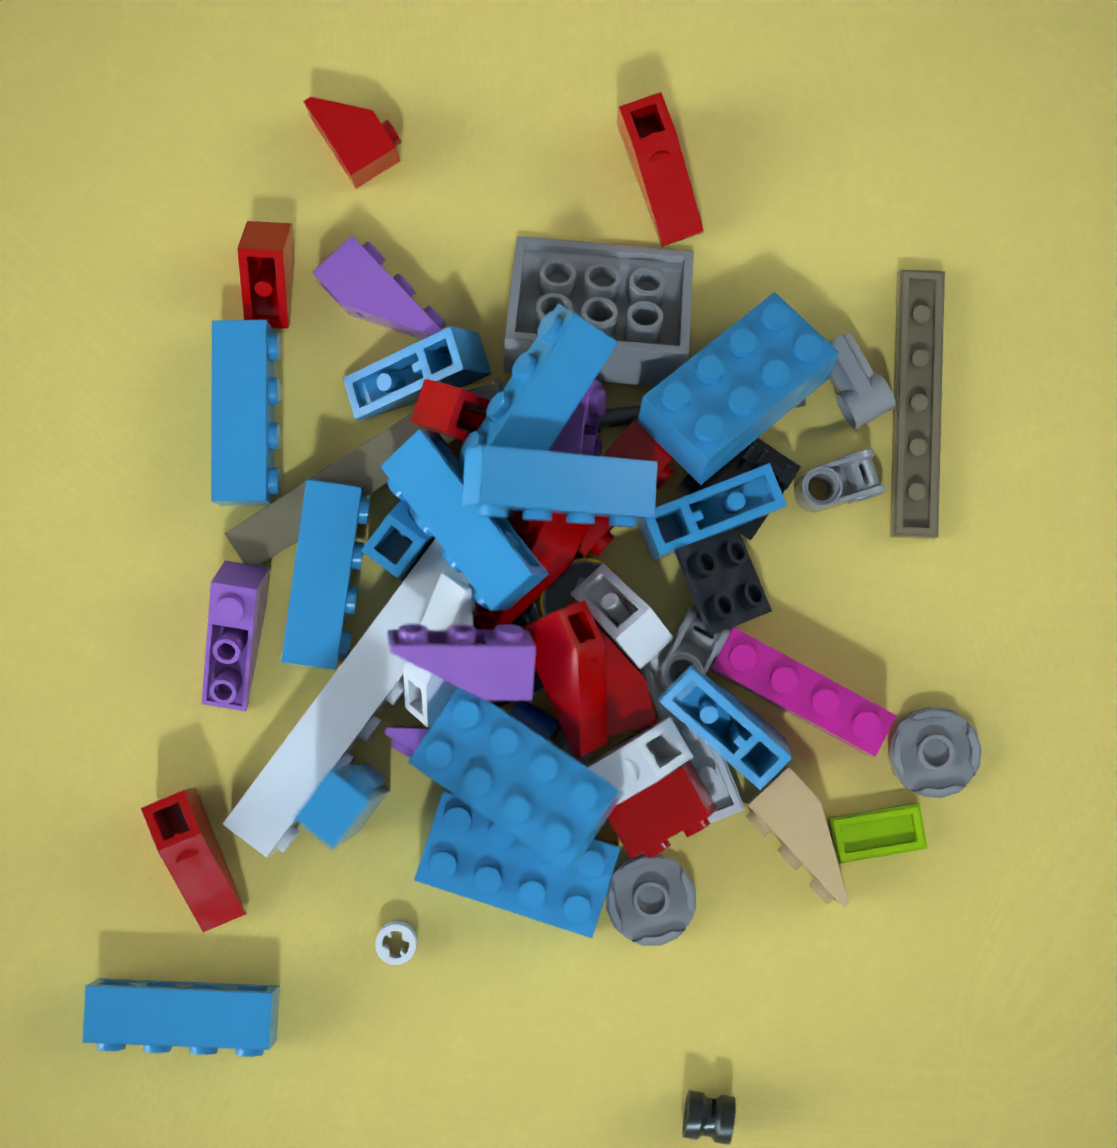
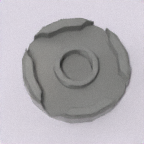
M927 707L909 713L896 725L889 739L888 758L893 774L905 788L920 796L944 798L959 793L967 786L972 777L976 775L980 767L981 745L975 729L959 714L950 709Z
M639 854L632 859L625 860L613 872L606 893V910L614 928L624 937L642 946H660L677 939L690 924L696 910V890L688 872L674 859L661 854L647 859L645 854Z

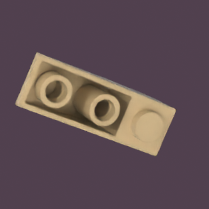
M784 766L761 790L757 789L744 801L752 810L746 818L764 837L771 831L783 845L777 851L795 870H798L802 865L815 878L809 883V886L827 905L834 899L845 908L849 904L822 803L790 767Z

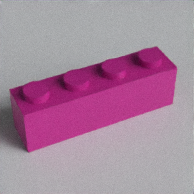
M732 627L721 651L708 669L865 755L876 757L897 715L734 627Z

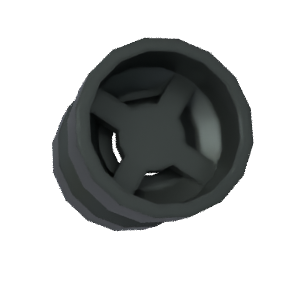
M689 1090L683 1115V1138L697 1140L701 1136L711 1137L715 1143L729 1145L732 1140L735 1124V1097L720 1095L718 1098L713 1099L707 1098L703 1092Z

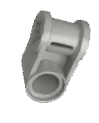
M873 448L844 456L834 462L815 467L805 473L797 481L794 488V496L798 505L809 512H820L845 503H856L887 492L885 485L879 483L871 459L875 456ZM810 479H818L825 483L828 491L825 500L820 501L811 496L808 490Z
M691 605L681 621L672 640L673 643L660 666L658 674L662 687L667 690L673 684L669 678V668L673 662H685L705 675L711 663L714 662L721 651L732 627L709 636L700 614L697 613L698 608Z

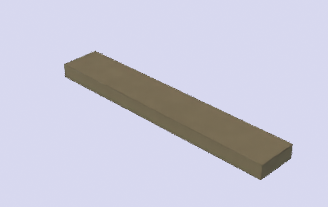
M900 270L897 273L894 378L896 407L894 408L890 537L938 538L945 271Z
M412 412L310 479L364 486L363 496L367 497L387 484L389 477L380 466L419 429L432 430L411 423ZM440 434L447 444L455 440L454 438ZM306 481L224 533L244 564L260 566L298 541Z

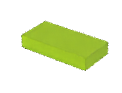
M917 802L827 817L838 864L928 849L920 803Z

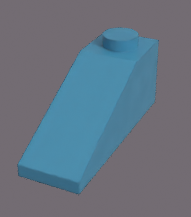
M450 326L344 377L343 381L354 419L362 420L417 403L424 379L462 388L491 375L479 333Z
M769 463L656 507L655 518L637 519V523L653 561L674 554V550L727 532L784 508L787 504Z
M690 666L658 698L662 705L759 790L793 758L785 737L752 708L693 666Z

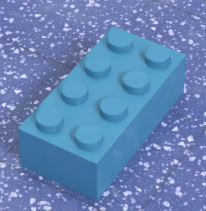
M773 292L645 394L642 398L637 423L701 485L825 383L830 377L839 351L779 295Z
M459 687L408 761V763L564 872H570L574 869L624 794L615 785L492 701L483 700Z
M445 789L442 792L414 881L592 938L620 852V846L618 843L595 836L574 869L570 872H564Z

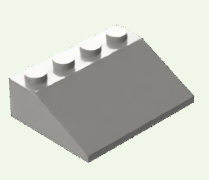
M517 236L505 331L504 373L512 374V368L518 357L522 353L528 352L537 338L538 327L542 319L549 312L554 311L557 305L560 304L618 342L595 380L657 386L688 361L694 251Z

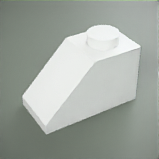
M604 563L570 593L578 603L586 600L595 622L640 669L674 639L653 610Z

